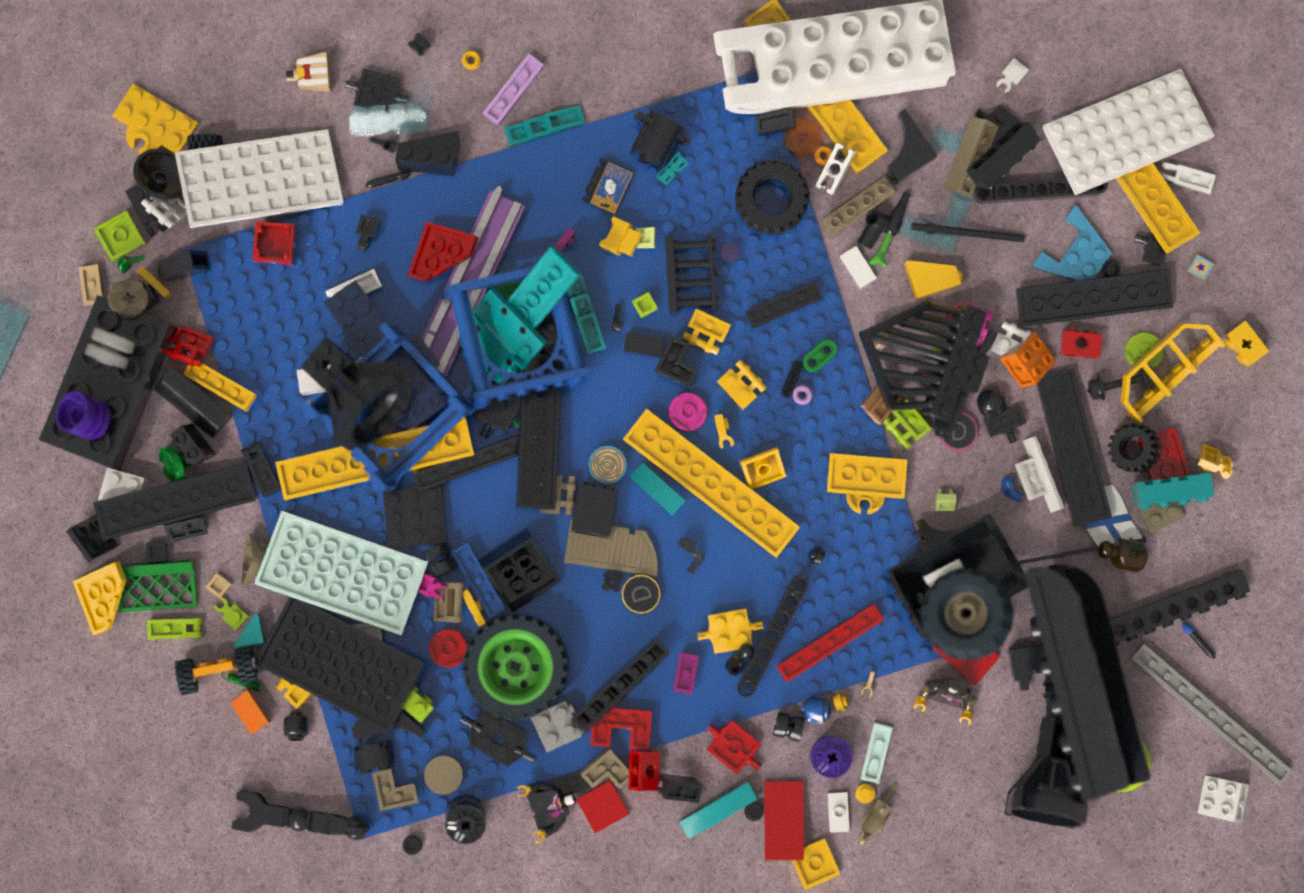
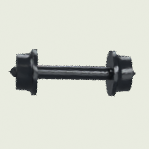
M1142 367L1138 370L1139 375L1130 378V385L1141 382L1144 390L1155 385L1154 381ZM1098 375L1095 379L1088 381L1087 392L1090 393L1092 400L1101 399L1104 401V391L1122 387L1123 379L1102 384L1101 378Z

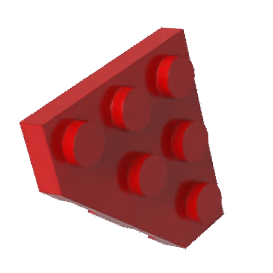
M426 222L407 276L423 282L431 281L472 257L479 237Z

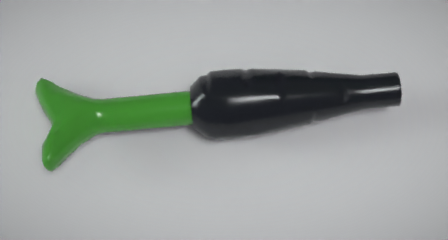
M903 192L900 201L890 215L891 225L884 231L885 236L877 254L867 262L869 266L880 263L882 266L887 267L885 253L892 237L896 236L900 231L911 194Z

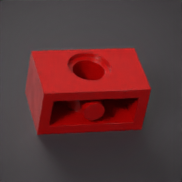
M1066 328V331L1061 332L1059 355L1098 359L1101 353L1102 335L1097 334L1095 330H1086L1083 333L1078 332L1076 328ZM1077 338L1085 341L1084 348H1079L1076 345Z
M630 750L628 790L658 791L657 787H659L660 782L659 751Z

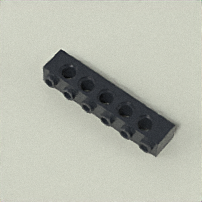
M656 638L571 718L570 722L583 736L587 734L667 659L670 652Z

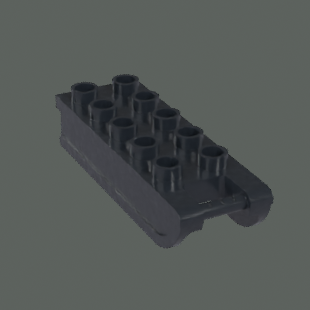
M1054 564L1048 567L1029 568L1025 577L1035 616L1030 618L1031 631L1037 640L1042 639L1045 654L1040 657V665L1046 678L1052 677L1055 693L1050 695V703L1054 714L1057 717L1062 716L1065 731L1060 734V742L1066 755L1072 754L1075 770L1071 771L1070 780L1076 794L1082 793L1084 802L1113 792L1126 790L1130 785L1150 780V770L1101 588L1087 572L1072 565Z

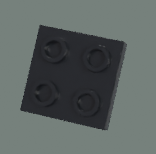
M96 515L70 527L66 531L88 563L119 546L114 538L102 539Z

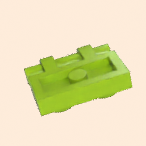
M916 409L892 411L896 419L891 421L887 417L883 422L886 425V430L888 432L891 431L897 438V443L899 445L902 444L906 450L912 446L907 440L909 437L912 436L917 442L932 429ZM899 423L907 430L904 435L896 427Z

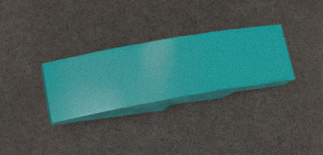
M580 105L546 113L543 116L528 119L522 123L504 127V133L508 145L511 147L583 125L585 120Z
M581 273L567 292L587 353L590 354L606 349Z
M748 781L684 818L679 823L690 839L754 802L759 797Z

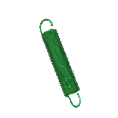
M230 672L226 679L257 692H260L262 684L255 681L241 683L239 676Z

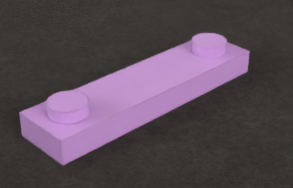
M528 54L484 110L483 116L499 126L543 69L544 64L531 54Z

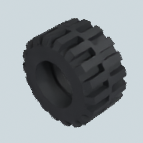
M1128 423V425H1122L1120 429H1116L1114 431L1116 434L1111 435L1109 438L1112 442L1108 443V447H1111V451H1108V454L1113 457L1111 461L1116 463V467L1124 471L1137 473L1151 469V465L1158 462L1156 458L1161 455V453H1158L1161 445L1158 444L1160 439L1155 436L1156 432L1154 430H1150L1148 426ZM1136 436L1143 443V452L1137 459H1131L1127 455L1126 445L1131 438Z

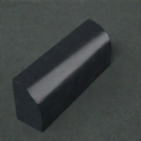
M171 365L154 387L155 392L212 439L215 438L233 416Z

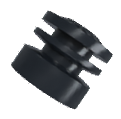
M472 795L457 796L446 807L445 828L453 841L459 844L474 843L485 832L486 812L484 805Z

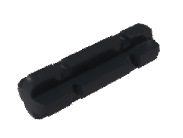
M799 361L793 362L792 370H790L784 384L785 387L782 388L781 395L786 398L791 397L792 388L795 387L800 375L799 371L801 372L803 368V363Z

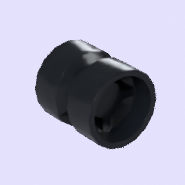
M447 542L424 552L427 561L432 563L430 568L434 577L457 568L454 558L449 556L451 551ZM442 555L443 559L437 561V557Z
M778 711L777 722L772 736L780 738L787 736L788 740L800 742L805 718L795 715L791 718L789 714ZM789 724L793 725L792 730H788Z

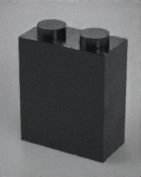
M584 482V485L579 484L571 532L609 539L618 491H615V488L611 486L598 488L595 487L596 484Z

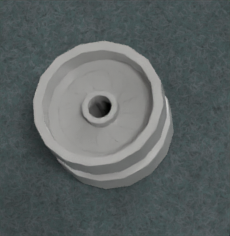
M94 328L91 338L101 343V347L95 344H88L84 354L96 358L101 363L112 367L114 365L126 370L129 360L118 353L122 351L131 354L136 344Z

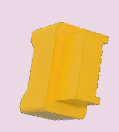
M613 216L611 219L613 226L607 238L600 241L599 246L618 256L624 253L633 257V253L643 235L633 230L634 227L630 223Z

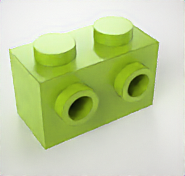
M415 686L404 709L422 723L434 710L435 706L432 705L434 701L427 695L422 696L417 692L419 689Z

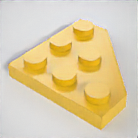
M119 561L73 581L93 636L113 627L126 582V577Z

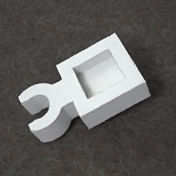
M1013 58L1001 73L1005 78L1000 79L996 87L998 88L1000 84L1004 83L1007 86L1004 93H1008L1011 83L1017 85L1029 69Z

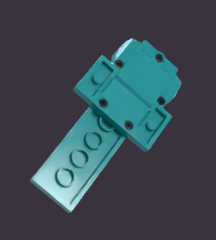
M555 246L549 248L508 301L493 287L489 289L473 309L481 347L487 358L502 370L516 373L517 366L524 370L547 344L535 331L536 328L581 275ZM488 366L485 367L488 371L485 372L486 376L492 371V368ZM500 373L494 374L491 381L497 384L501 383L502 375Z

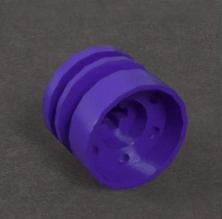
M71 392L59 403L56 420L59 428L63 431L76 434L85 439L94 440L106 431L110 421V409L102 400L81 392Z
M824 736L818 739L812 746L810 762L813 768L822 776L838 778L846 774L850 769L853 761L852 751L849 745L842 739L835 736ZM835 752L836 761L828 762L829 758L827 755Z

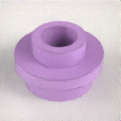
M804 385L796 387L793 391L794 401L800 405L810 402L812 398L810 388ZM800 392H804L806 394V397L804 399H801L799 397Z

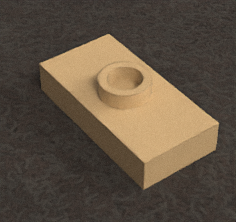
M98 264L79 267L83 304L85 306L93 305L97 295L103 297L100 267Z

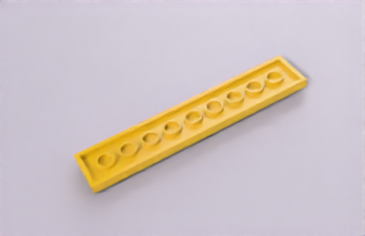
M777 0L769 1L744 19L747 27L792 21ZM851 100L807 107L834 145L836 143L845 145L840 150L845 159L849 154L848 150L850 148L857 151L850 164L856 174L888 152Z
M648 409L643 412L623 438L630 446L775 558L778 557L800 528Z
M466 417L460 420L409 471L475 455ZM429 426L383 436L371 444L386 449L400 448L413 442ZM342 446L275 462L284 500L369 481L368 477L370 475L364 470L365 465L361 461L357 462L350 455L352 452L347 451ZM371 449L369 454L372 453L373 459H375L376 452ZM382 453L379 458L382 467H386L389 463V457L386 453ZM398 453L393 454L394 463L397 461L395 458L400 456Z

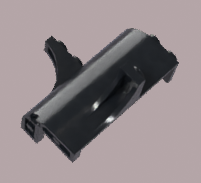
M990 513L963 528L951 531L937 530L927 525L923 518L918 520L916 524L919 529L916 532L922 541L925 540L922 543L925 549L887 570L890 575L888 581L893 589L896 588L894 594L899 603L903 601L901 604L906 613H910L908 616L910 623L913 627L917 626L915 627L920 637L924 636L928 643L931 641L922 625L921 608L916 609L914 604L911 603L915 594H926L930 588L924 579L925 576L960 560L964 568H973L992 575L1005 587L1010 597L1028 588L1023 568ZM972 611L965 613V619L971 617Z

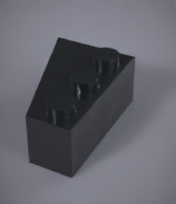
M456 131L398 143L395 158L398 171L455 176L460 148L459 133Z

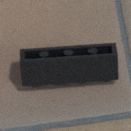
M1018 121L966 171L977 188L991 189L1001 177L1006 176L1010 172V169L1015 164L1023 160V156L1034 150L1036 144L1041 139L1030 122Z

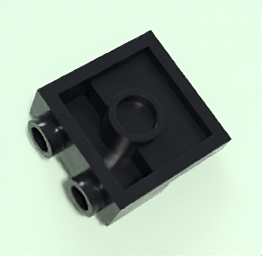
M194 424L181 425L170 434L173 438V444L182 450L185 454L183 455L184 459L193 466L199 465L204 460L211 459L217 455Z

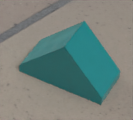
M254 614L234 644L235 648L266 642L261 615Z

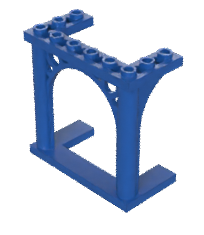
M534 267L448 285L443 293L444 303L452 301L472 384V395L468 401L476 410L487 407L486 405H489L488 403L493 398H498V401L508 399L510 394L517 393V396L529 394L528 390L536 389V392L547 390V386L554 384L555 387L569 385V388L577 387L590 375L588 367H584L566 293L552 309L557 329V342L553 354L545 364L530 372L512 373L497 367L485 355L481 347L468 292L524 280ZM563 349V355L565 354L566 358L558 355V351ZM552 361H562L565 365V370H556L552 366ZM486 366L492 368V371L487 376L485 372H488L485 368ZM550 369V371L554 375H552L551 373H546V375H544L543 370ZM500 373L502 375L501 383L498 386H493L491 384L492 376ZM526 375H531V380H528ZM512 377L514 379L513 383L512 381H510L507 383L506 386H504L506 383V378Z
M384 323L379 327L385 336L358 363L384 362L402 345L450 396L447 401L451 405L413 442L406 446L386 449L370 443L364 449L361 445L355 447L350 455L357 462L361 461L365 465L364 470L370 475L368 477L371 481L369 484L377 492L393 491L398 486L396 482L466 415H471L476 410L399 327L389 323ZM327 392L316 400H305L300 405L303 409L301 411L302 414L309 420H322L325 423L324 428L332 434L330 397ZM371 449L376 452L375 459H373L372 453L369 454ZM382 453H386L389 457V463L386 467H382L379 462ZM398 453L400 456L395 458L397 461L394 463L393 454Z

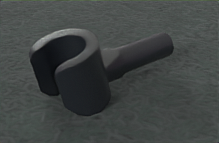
M373 137L370 138V142L379 144L384 150L391 153L395 152L390 150L389 146L391 144L397 145L396 142L389 139L383 141Z
M620 304L615 305V316L611 327L612 330L621 332L624 322L618 320Z

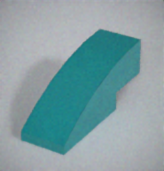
M644 463L630 476L634 482L671 516L685 503L684 499Z

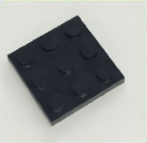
M441 485L418 492L417 488L383 492L388 547L390 549L447 542Z

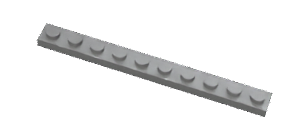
M1142 644L1132 655L1131 660L1279 786L1293 772L1145 644Z

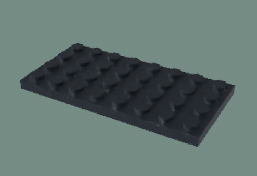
M289 597L255 661L256 665L387 734H391L426 666V663L307 602Z

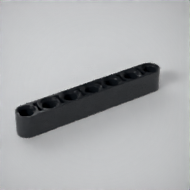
M1067 178L997 183L988 190L976 188L973 197L979 204L1091 197L1103 194L1108 188V182L1101 184L1102 190L1100 191L1092 188L1077 195L1074 194ZM1055 185H1061L1064 188V192H1056ZM1036 186H1042L1045 194H1038ZM1018 187L1025 189V196L1018 195ZM1004 189L1007 196L1000 197L997 190ZM978 191H986L988 195L987 198H980L978 195Z
M795 576L790 581L738 682L737 691L741 696L750 697L755 692L808 589L809 583L804 576ZM796 579L804 581L805 586L803 589L798 590L795 588L794 582ZM788 596H793L796 600L793 607H788L785 604V599ZM780 613L785 614L787 617L786 623L782 625L776 621V617ZM772 630L778 634V639L774 642L769 641L767 638L768 633ZM761 648H766L769 651V656L766 659H761L758 655ZM757 665L760 668L758 676L750 675L749 670L751 666ZM743 683L751 685V691L747 694L742 693L740 690Z

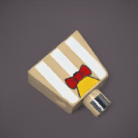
M326 52L299 58L296 60L297 69L286 70L287 81L298 80V87L300 89L331 92L329 58Z

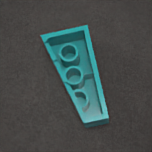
M1211 473L1130 484L1134 507H1139L1140 510L1152 509L1151 505L1159 504V508L1171 506L1170 502L1178 501V505L1189 504L1191 499H1197V502L1209 501V497L1214 496Z

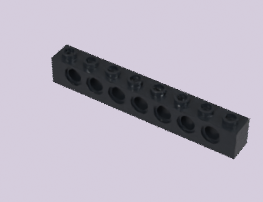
M1236 570L1110 618L1116 645H1120L1119 641L1124 639L1127 642L1138 638L1137 634L1142 632L1145 635L1155 632V627L1161 625L1163 628L1171 626L1176 619L1180 618L1181 621L1192 618L1191 614L1197 611L1199 614L1210 611L1209 607L1217 605V607L1228 604L1227 600L1235 598L1236 601L1246 597L1245 593L1250 592V588L1243 570ZM1225 584H1229L1231 587V592L1228 595L1223 592ZM1208 590L1213 594L1211 601L1205 599V593ZM1190 597L1195 600L1193 608L1187 606V600ZM1172 604L1177 607L1175 615H1171L1168 610ZM1153 611L1159 614V619L1156 622H1153L1150 618ZM1135 618L1141 621V626L1138 629H1135L1132 625ZM1117 625L1123 628V633L1120 636H1117L1114 632V628Z

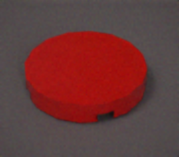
M441 630L431 639L429 644L430 656L439 666L445 668L455 667L463 662L467 641L456 630Z

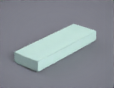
M874 722L860 779L879 784L893 727Z

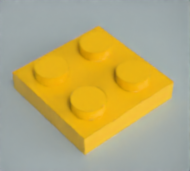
M825 838L804 846V861H792L805 890L841 875Z

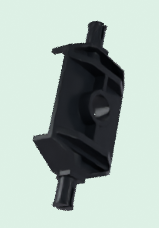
M487 712L477 720H472L464 714L461 718L463 719H460L459 722L470 728L471 747L501 762L506 767L520 758H525L533 764L535 763L538 756L528 752L526 731L499 716L492 715L490 712ZM496 733L503 734L504 742L502 744L494 742L493 737Z

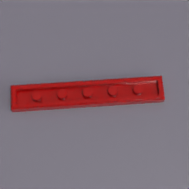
M873 603L776 667L787 683L885 619Z

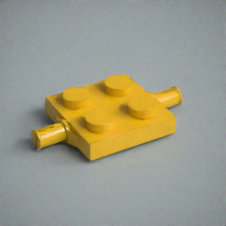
M746 608L708 615V631L697 632V636H700L698 641L710 638L713 643L714 654L739 650V647L744 643L752 645V631L763 629L762 621L750 623Z

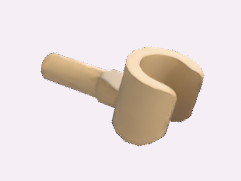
M874 671L870 672L866 686L861 689L862 696L866 688L870 690L869 697L873 695L871 687L875 675Z

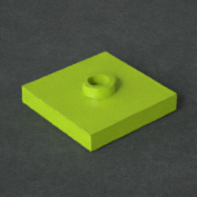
M128 210L93 228L111 262H115L146 245Z

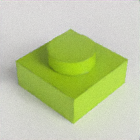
M649 292L632 301L641 319L658 310Z

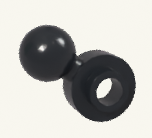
M749 643L742 644L739 647V655H734L727 660L725 669L730 675H739L745 669L746 663L744 660L753 656V646Z

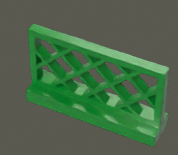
M195 559L121 564L125 577H129L135 583L129 590L124 587L123 591L126 593L123 595L122 592L119 612L197 607ZM182 573H190L191 581L187 586L177 579ZM164 574L169 575L173 579L168 587L158 580ZM143 576H149L154 580L148 589L139 582ZM175 581L184 588L178 596L169 589ZM155 583L164 589L159 597L150 591ZM136 584L145 591L139 599L130 592ZM185 590L192 595L193 603H184L179 598ZM166 591L175 598L171 604H165L160 600ZM146 593L156 600L151 606H146L141 601ZM127 594L136 601L132 607H124L123 599Z

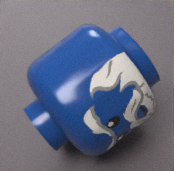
M810 697L806 703L803 702L801 713L804 714L806 721L822 724L830 718L831 705L824 698Z

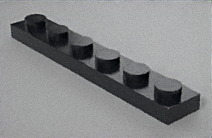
M519 434L476 449L473 456L436 464L413 472L412 476L418 492L518 456Z

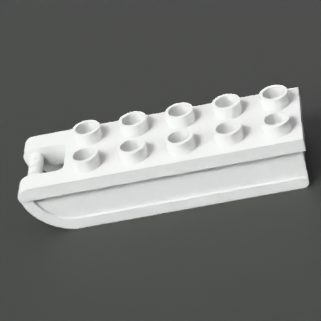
M929 0L723 30L713 34L716 53L718 56H722L727 86L723 89L725 108L740 114L767 113L943 87L947 85L949 77L954 76L956 73L942 0ZM751 52L754 55L758 82L738 84L734 54Z

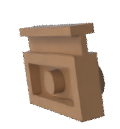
M876 384L860 405L877 425H882L892 412V410L886 408L878 384ZM893 395L896 403H899L903 398V395Z

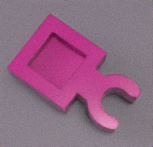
M424 573L418 592L431 598L442 599L443 596L439 594L441 588L446 589L447 586L439 583V579Z

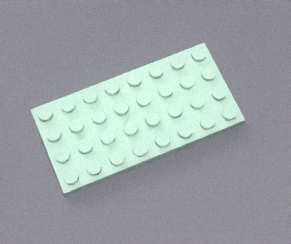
M281 511L254 584L402 636L428 562Z

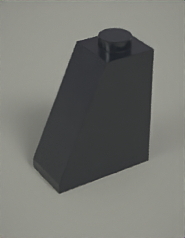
M186 250L157 262V272L161 281H173L211 270L208 255L205 251Z

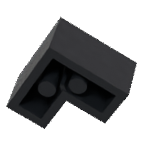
M671 336L655 369V373L690 389L698 370L682 362L689 344Z

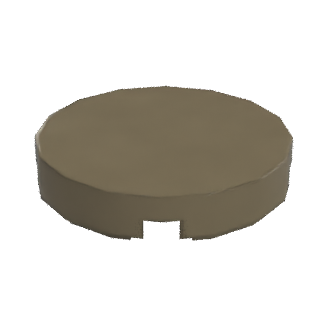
M447 755L438 756L427 764L424 771V780L428 788L440 795L450 794L461 785L463 770L455 758Z

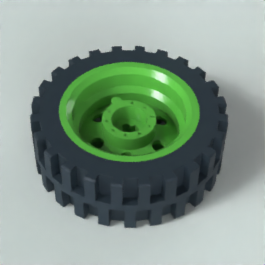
M509 614L487 622L473 635L467 645L463 658V677L474 701H477L481 708L489 711L492 715L509 720L534 717L547 710L558 699L565 686L568 674V658L561 638L544 621L530 615ZM505 645H509L511 647L510 652L507 653L504 651ZM524 647H530L531 651L529 654L523 652ZM498 661L500 663V667L498 669H495L493 667V662ZM513 661L521 663L522 666L519 667V671L511 669ZM533 664L539 665L538 671L532 670ZM502 679H507L509 684L503 686L501 684ZM523 680L528 682V686L525 688L521 686V681Z

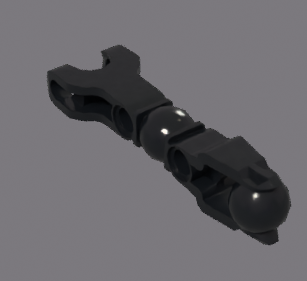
M237 791L236 799L246 803L249 806L250 813L245 820L232 821L231 828L234 830L251 832L258 830L262 825L284 828L290 827L297 832L305 830L326 835H346L354 841L363 839L369 831L367 821L361 816L349 818L340 814L308 811L303 807L292 808L269 804L265 797L258 792Z

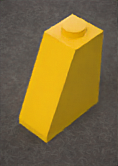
M910 260L904 263L916 300L959 287L961 281H963L962 273L956 269V266Z

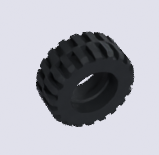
M766 159L762 163L759 161L753 167H749L744 175L741 176L735 194L736 209L740 214L741 220L745 221L747 227L751 230L753 228L757 230V233H767L771 236L777 233L779 235L784 234L785 231H790L799 224L806 213L809 204L807 181L805 177L801 176L798 168L794 169L793 165L789 162L786 164L779 159L776 161ZM776 180L788 188L790 203L782 213L768 215L757 208L754 201V192L762 182Z

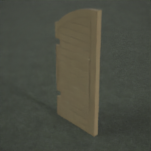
M571 519L564 563L657 577L656 552L650 538L646 534V530L635 529V535L629 534L630 528L612 525L610 538L605 539L572 533L573 519Z

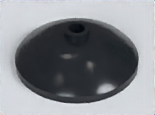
M150 149L137 157L133 166V176L142 191L161 200H172L183 195L174 153L164 149Z

